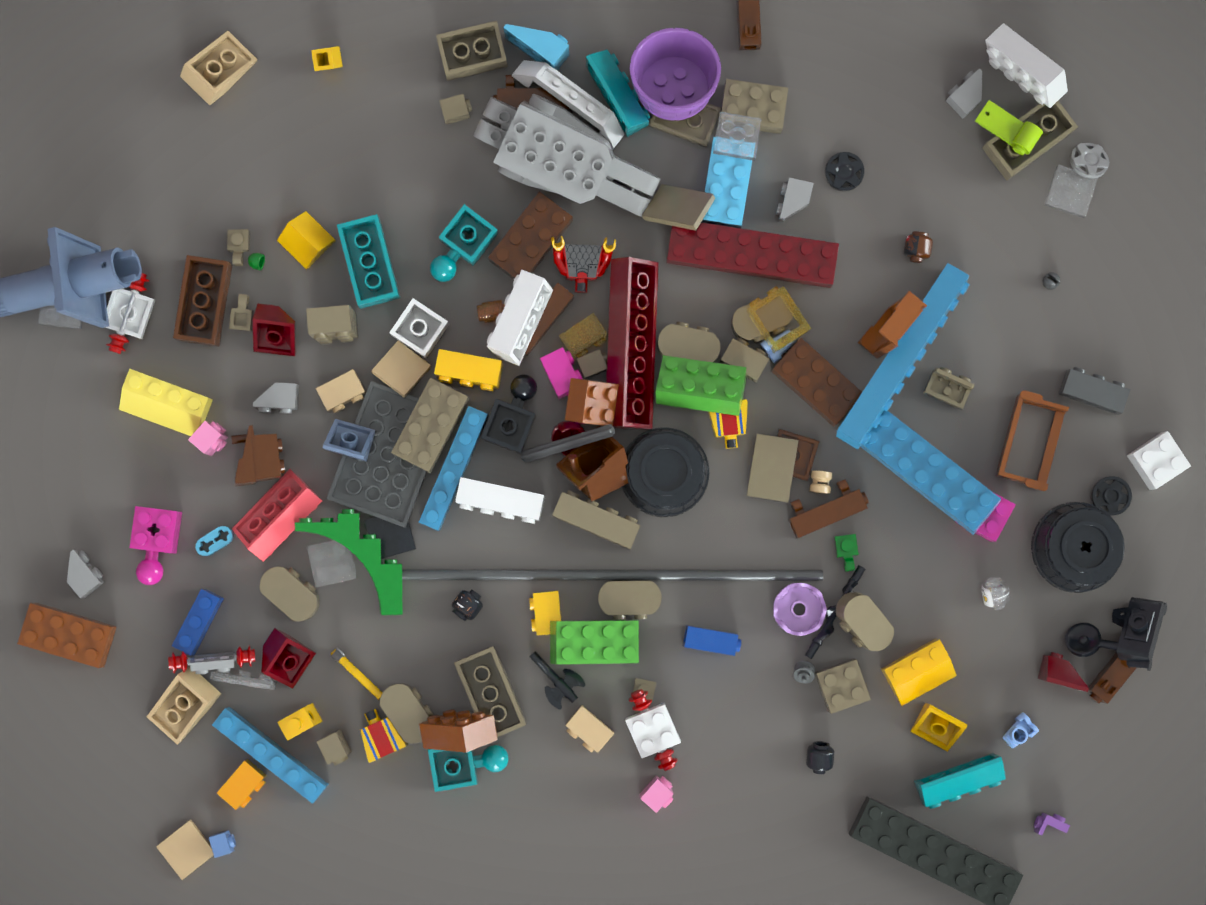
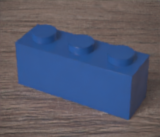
M201 589L172 647L190 656L195 655L224 598L207 589Z

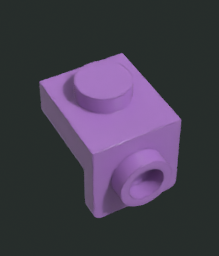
M1042 812L1041 816H1038L1034 822V832L1043 835L1048 824L1067 833L1070 825L1064 823L1065 818L1055 813L1052 817Z

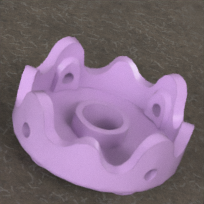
M793 583L784 587L776 595L773 603V615L776 623L785 632L796 636H804L817 631L822 626L827 612L822 593L817 588L805 583ZM802 603L804 605L805 612L802 615L794 613L793 607L795 604Z

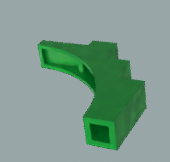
M342 509V514H337V522H333V518H320V522H312V518H299V522H294L295 531L326 536L350 550L362 562L374 582L379 600L380 615H403L402 564L397 563V559H386L385 564H381V539L376 538V534H363V539H359V513H354V509Z

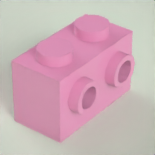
M204 421L188 440L201 452L212 456L216 451L220 452L227 444L225 440L228 437L224 434L226 430L214 421L211 423Z
M655 776L639 794L640 799L657 813L662 806L666 808L673 801V791L671 789L673 786L665 777L659 778Z

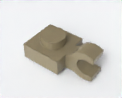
M248 229L227 230L228 252H233V264L235 266H243V252H250V231Z
M239 294L238 308H231L229 329L251 331L253 310H247L249 295Z
M635 678L633 692L639 689L648 691L645 697L653 702L656 682Z

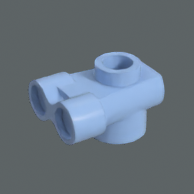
M788 329L770 340L768 338L765 339L760 345L775 364L782 359L781 355L792 347L797 340ZM786 337L789 341L788 344H782L781 338Z
M1024 712L1015 718L1016 722L1002 737L1011 748L1025 743L1028 737L1032 738L1039 732V729Z

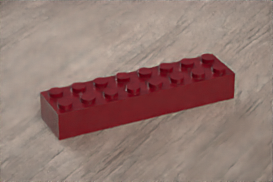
M700 223L697 230L672 226L666 263L831 288L834 283L839 243L708 223Z
M633 257L611 259L606 383L619 384L613 427L630 430H649L653 427L659 262Z

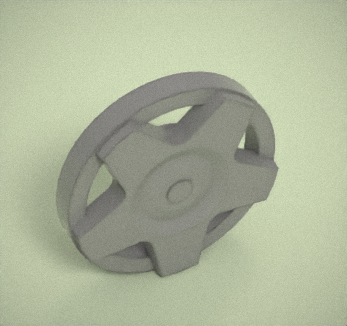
M1080 143L1073 149L1070 155L1072 168L1085 178L1094 179L1101 177L1109 167V158L1103 147L1098 144ZM1076 151H1077L1078 154H1079L1078 157H1075ZM1097 168L1103 169L1102 171L1096 173Z

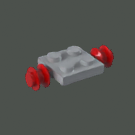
M249 645L247 650H242L239 646L236 651L237 655L233 652L191 655L188 659L183 651L180 656H175L174 652H172V657H168L169 670L173 669L175 673L177 669H182L183 673H185L188 665H190L191 672L195 671V674H206L208 670L217 669V672L230 671V668H234V661L236 659L240 667L243 666V663H249L250 667H252L251 662H255V649L250 650Z

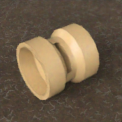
M811 471L813 481L809 492L830 494L831 487L829 486V481L832 479V473Z

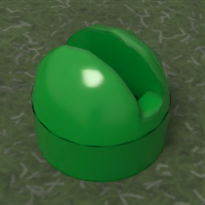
M252 253L248 257L249 266L256 270H262L265 264V255Z

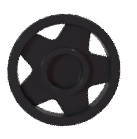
M840 152L832 156L825 168V176L828 183L836 190L850 191L862 182L864 165L855 154ZM849 157H852L856 161L851 162L849 160ZM838 158V163L831 164L834 159ZM861 169V175L858 179L856 172ZM829 173L835 176L834 182L831 180ZM845 183L851 185L850 187H842Z
M1115 476L1100 479L1093 487L1092 502L1094 506L1101 508L1100 506H1106L1108 511L1105 512L1110 516L1119 515L1130 506L1132 492L1129 485L1123 479ZM1107 480H1114L1111 485L1104 482ZM1123 486L1125 487L1127 494L1122 492ZM1097 489H1098L1099 492H1100V495L1096 497V492H1097ZM1119 504H1125V506L1118 511Z

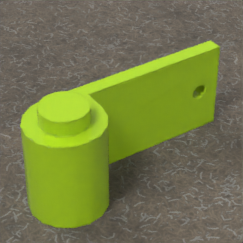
M988 100L975 120L976 123L1011 145L1013 150L1019 155L1029 154L1043 134V131L1037 125L1028 121L1023 123L990 100Z

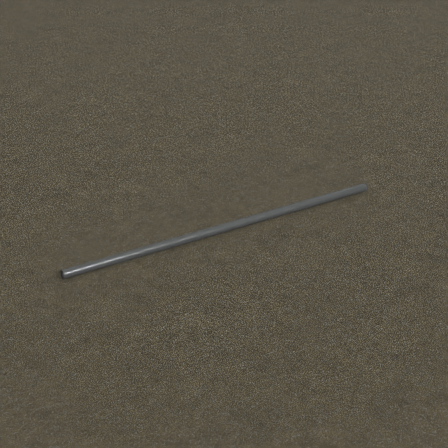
M402 570V580L823 581V570Z

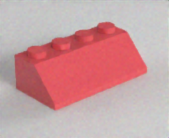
M289 469L232 530L246 548L264 562L295 530L294 522H299V518H306L318 507L322 500L302 479Z

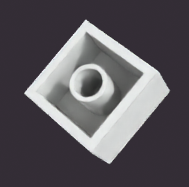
M413 298L389 333L424 358H427L449 326V322Z
M1168 431L1161 432L1127 455L1149 490L1159 488L1191 467Z

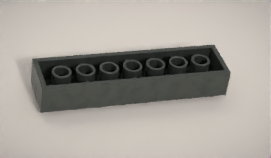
M868 796L849 832L852 838L986 905H1010L1023 877V874Z

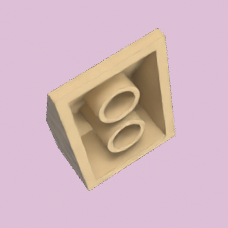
M227 31L186 62L180 77L211 105L223 96L258 59Z
M189 666L185 673L182 671L177 674L147 715V718L178 745L213 706L221 693L203 676L195 674V671L191 672Z

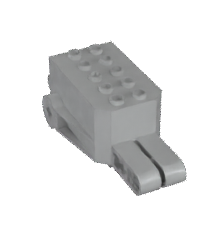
M532 94L529 102L524 100L518 109L490 97L483 115L501 124V126L481 118L473 134L477 139L499 149L493 163L499 165L498 171L501 174L527 186L560 194L579 204L593 200L595 196H598L638 216H642L651 199L634 189L653 196L661 180L660 177L615 156L610 142L565 108L536 94ZM613 179H616V180H618V181H620V182H622V183H625V184L631 186V188H628V187H626V186H624V185H622V184H620V183L614 181Z

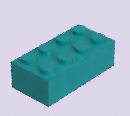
M376 214L338 224L337 229L358 307L362 309L400 299L379 216Z

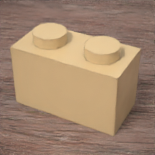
M354 369L316 388L327 411H333L334 413L345 409L344 405L351 401L353 404L364 399L363 395L366 394V390Z
M583 705L580 706L565 725L568 727L566 731L575 739L580 737L584 741L582 745L591 753L594 750L598 753L614 734V731Z

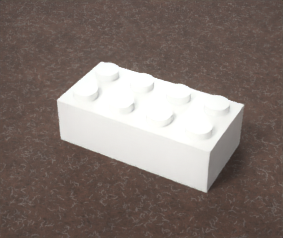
M1004 23L985 40L990 65L996 70L999 68L1003 71L1006 78L1010 81L1014 80L1024 92H1030L1039 104H1045L1051 108L1068 91L1065 70Z
M521 270L520 274L515 277L513 282L514 288L511 294L507 295L504 302V310L497 316L495 330L489 334L487 339V347L496 357L518 366L523 359L553 292L545 278Z
M461 477L455 502L460 504L459 508L473 511L474 507L480 508V512L484 514L494 515V512H499L503 518L514 520V517L518 516L522 517V522L535 524V520L540 521L545 496Z

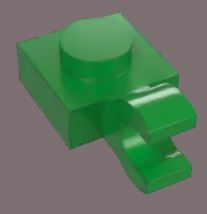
M856 534L835 536L837 558L843 557L845 572L854 571L853 556L859 555Z

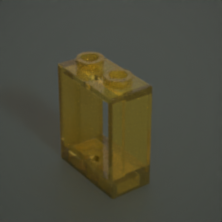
M775 286L766 292L768 296L761 300L758 297L749 303L750 308L747 310V313L773 353L811 329L784 286L781 288ZM781 296L800 326L774 341L756 314V311Z

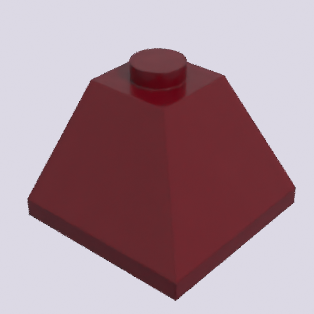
M258 303L253 316V351L295 356V321L279 306Z
M274 628L263 645L261 672L293 689L316 653L288 634Z
M1051 652L1050 656L1043 655L1038 679L1088 692L1089 687L1071 663L1063 659V655Z

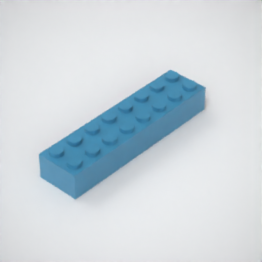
M884 410L880 415L882 417L880 424L877 428L872 427L869 432L871 434L870 439L865 446L861 444L860 447L974 535L998 506L1001 498L897 417Z

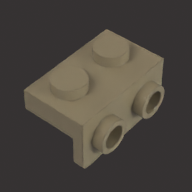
M935 368L923 393L962 410L970 391L975 385L970 383L971 379L959 375L957 377L952 375V371L947 368Z

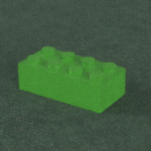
M663 355L656 387V404L739 416L746 384L747 367Z
M637 620L550 621V664L639 663V621Z

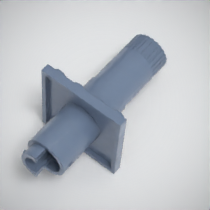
M53 227L48 229L47 238L50 248V265L0 278V318L50 305L55 306L56 312L104 328L109 326L106 292L129 287L132 282L138 281L141 278L142 269L140 260L132 249L123 251L120 248H113L101 252L100 246Z

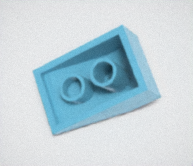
M509 24L503 27L505 38L537 62H546L558 71L569 57L568 41L560 34L556 36L552 32Z

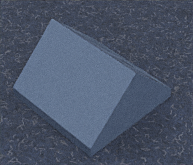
M335 419L323 444V449L367 462L376 430Z

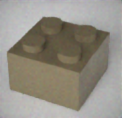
M851 659L814 673L830 714L871 700L857 659Z

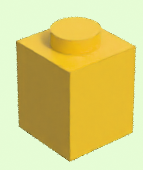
M339 46L311 50L314 71L343 67Z

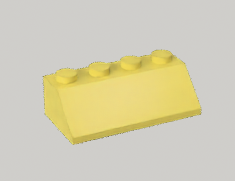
M129 369L121 391L119 410L192 436L205 421L213 400Z

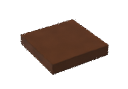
M779 429L777 437L799 440L793 477L808 481L820 441Z

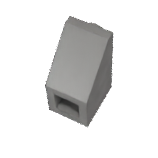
M980 68L975 73L970 71L963 78L965 82L960 87L956 84L948 92L950 96L946 102L962 119L982 101V70Z
M790 177L787 183L783 182L780 195H784L782 203H778L776 215H779V222L787 220L808 206L814 183Z
M274 383L253 402V407L258 408V412L271 413V409H279V413L292 414V410H298L299 385L296 383Z
M72 550L69 557L67 583L79 598H86L104 583L102 579L103 574L97 567L93 568L88 562L90 558L83 550Z

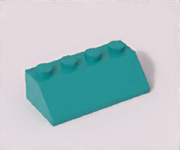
M608 49L586 56V68L611 111L614 112L626 137L647 127L650 115L645 107L641 108L638 103L639 98L635 89L631 90L627 84L630 81L624 71L620 72L617 66L619 61L615 54H610Z
M992 753L915 780L914 783L922 805L933 809L941 806L942 801L949 799V802L961 799L962 794L968 792L969 795L979 793L982 787H996L1006 777L1002 757Z

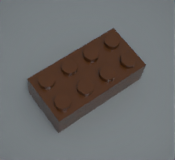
M539 191L488 257L489 261L513 280L520 274L521 270L533 273L553 247L551 238L554 237L556 243L572 223L573 216Z
M186 256L173 335L174 339L219 347L233 266L229 261Z
M802 338L797 341L771 371L833 427L853 407L862 393L860 389Z

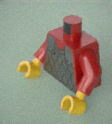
M562 236L561 241L555 243L554 237L551 238L552 246L554 247V263L560 274L566 276V280L575 281V292L587 293L588 281H596L597 277L603 276L610 265L613 250L616 248L615 239L613 245L606 244L607 237L604 239L603 246L565 244Z

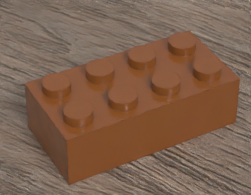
M30 603L17 644L96 668L105 667L117 627L43 604Z

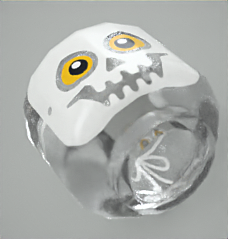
M1000 577L988 578L981 586L984 604L992 607L994 610L1004 608L1011 600L1008 583Z

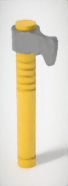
M336 647L331 653V658L337 663L342 664L349 673L379 700L383 692L359 669L351 664L345 657V654Z

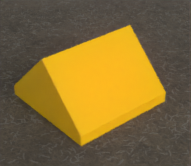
M307 211L289 221L277 239L306 270L336 241Z
M925 703L910 732L948 752L967 728V724Z

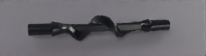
M860 565L857 566L852 577L849 578L848 584L843 587L842 596L851 592L858 585V581L866 570ZM837 605L827 608V622L818 636L812 640L813 642L805 654L808 658L813 659L819 647L822 646L823 639L829 637L834 632L833 621L836 618Z

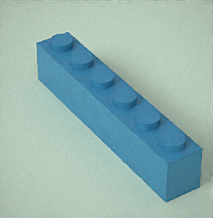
M468 406L419 523L438 531L441 530L458 490L460 478L464 476L489 415Z
M225 708L212 724L213 727L312 804L329 785L232 708Z

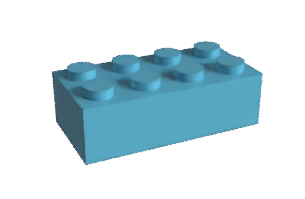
M717 137L713 138L704 192L712 193L715 200L701 223L741 228L755 144Z

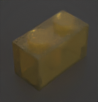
M592 313L560 334L559 339L567 351H570L573 358L576 356L580 358L589 352L587 349L595 345V347H598L606 342L605 337L608 336V333L596 315Z

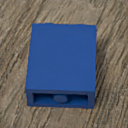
M686 625L683 647L735 656L736 652H740L741 639H738V634Z

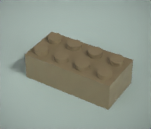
M1059 101L1051 108L1045 104H1038L1019 118L1023 123L1026 121L1031 122L1043 131L1042 136L1029 154H1017L1011 145L997 136L982 147L1006 181L1078 128Z
M430 378L391 453L431 474L469 401L468 396Z
M568 490L567 493H561L552 514L553 517L627 549H631L641 526L637 524V519L628 515L624 519L617 516L618 511L609 507L603 510L598 507L599 503L588 498L586 502L579 499V494Z
M495 646L454 662L474 712L494 715L497 737L527 724Z

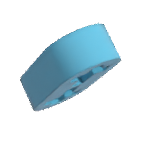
M220 526L206 534L196 543L197 553L202 556H210L233 541V530L227 526ZM221 530H222L223 532H227V531H228V533H229V534L226 536V537H227V540H226V541H225L224 539H220L219 541H216V538H218V537L221 535V533H220ZM203 541L205 543H210L211 541H213L214 544L208 547L210 550L209 552H207L206 550H201V548L203 547Z

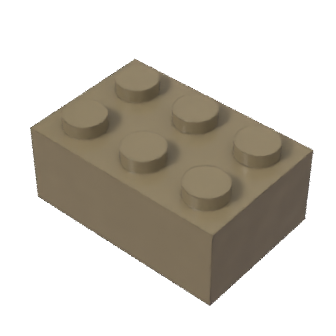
M497 21L436 35L447 81L508 67Z
M726 79L719 125L781 134L788 88Z
M350 305L306 309L308 334L314 340L320 342V344H332V340L353 342V338H358L356 312Z

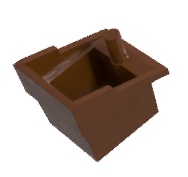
M249 425L247 434L231 436L232 444L245 443L243 458L238 461L235 487L255 485L256 482L281 478V474L285 472L284 459L279 460V453L283 449L281 438L277 439V434L254 435L253 425Z
M613 437L576 447L556 464V467L591 501L600 499L602 496L628 484L625 467L628 461L625 449Z

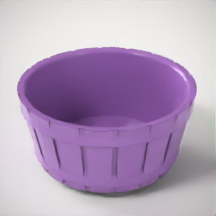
M683 28L662 29L648 35L646 39L644 38L638 44L636 50H634L630 63L631 81L641 104L650 113L665 120H684L699 113L709 102L720 80L721 63L719 62L720 59L717 51L713 48L714 46L705 37L703 38L702 35Z

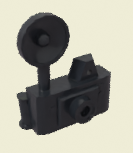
M1131 597L1128 607L1113 609L1112 623L1122 627L1119 642L1103 640L1097 627L1090 623H1079L1073 625L1065 635L1066 646L1073 655L1078 657L1091 656L1099 648L1117 650L1118 658L1126 660L1128 668H1147V671H1150L1163 616L1167 611V603Z

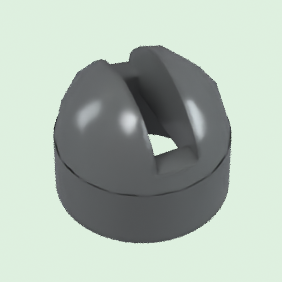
M1054 272L1046 274L1042 280L1044 287L1050 290L1057 288L1060 284L1059 275ZM1048 277H1052L1055 281H1057V283L1055 284Z

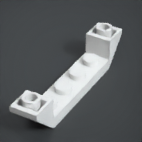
M523 60L512 74L513 78L527 88L533 82L537 83L601 130L599 134L610 142L612 150L624 136V132L613 111L546 62Z

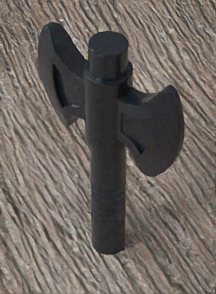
M536 651L529 656L554 683L555 688L545 686V694L551 705L560 710L562 708L561 700L563 696L566 699L568 698L571 703L578 698L572 688L575 686L585 687V682L578 673L570 669H563L565 675L563 680Z

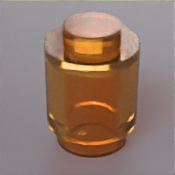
M502 300L482 302V305H477L479 322H496L497 316L503 312L505 307Z

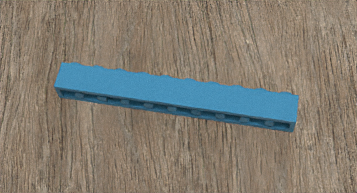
M947 263L922 301L927 307L922 309L921 314L901 339L898 340V347L887 354L838 428L837 438L857 450L861 444L866 445L871 437V434H869L872 427H878L882 420L880 415L884 410L888 411L893 403L891 398L895 393L898 395L904 387L903 380L905 377L910 378L916 368L913 366L916 360L921 361L927 350L924 348L927 343H933L937 336L935 331L938 327L942 328L948 319L946 316L948 311H954L959 302L957 300L960 294L964 295L970 285L967 283L970 275Z

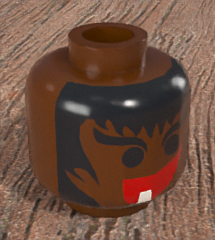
M913 231L911 235L906 237L904 254L910 258V262L922 263V260L930 258L933 240L928 237V233Z

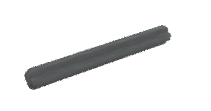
M608 424L522 451L521 459L527 463L615 435V428Z

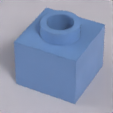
M229 830L209 837L214 858L230 854L234 851L236 841L234 835H230Z

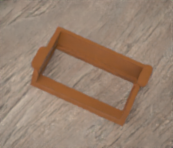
M908 291L904 297L888 307L874 326L871 325L858 341V344L877 359L898 347V340L901 339L921 314L922 309L926 308L927 305L911 291Z
M1025 390L1021 391L1016 397L995 476L1024 483L1027 487L1046 491L1049 485L1047 484V479L1064 415L1069 410V407L1045 401L1040 394ZM1023 403L1055 411L1037 480L1005 472Z

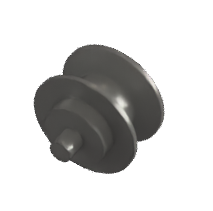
M800 661L795 664L794 679L797 682L806 684L814 680L815 666L811 662Z

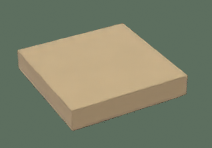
M398 340L372 369V374L405 398L431 368V365Z
M189 820L156 846L181 880L214 856L211 844L192 820Z

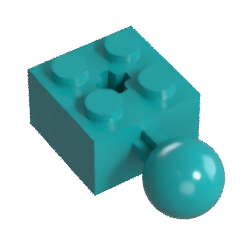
M464 204L439 236L440 241L449 247L450 250L446 255L437 256L431 262L430 272L433 278L440 282L450 281L456 274V262L460 257L474 266L499 234L498 229ZM466 232L468 234L473 232V238L466 239L464 234Z
M491 745L484 750L483 754L475 756L473 750L466 753L428 749L435 792L477 785L476 768L485 767L488 771L499 772L507 766L509 761L507 751L499 745ZM451 761H454L456 764L458 763L459 766L456 768V771L448 768Z

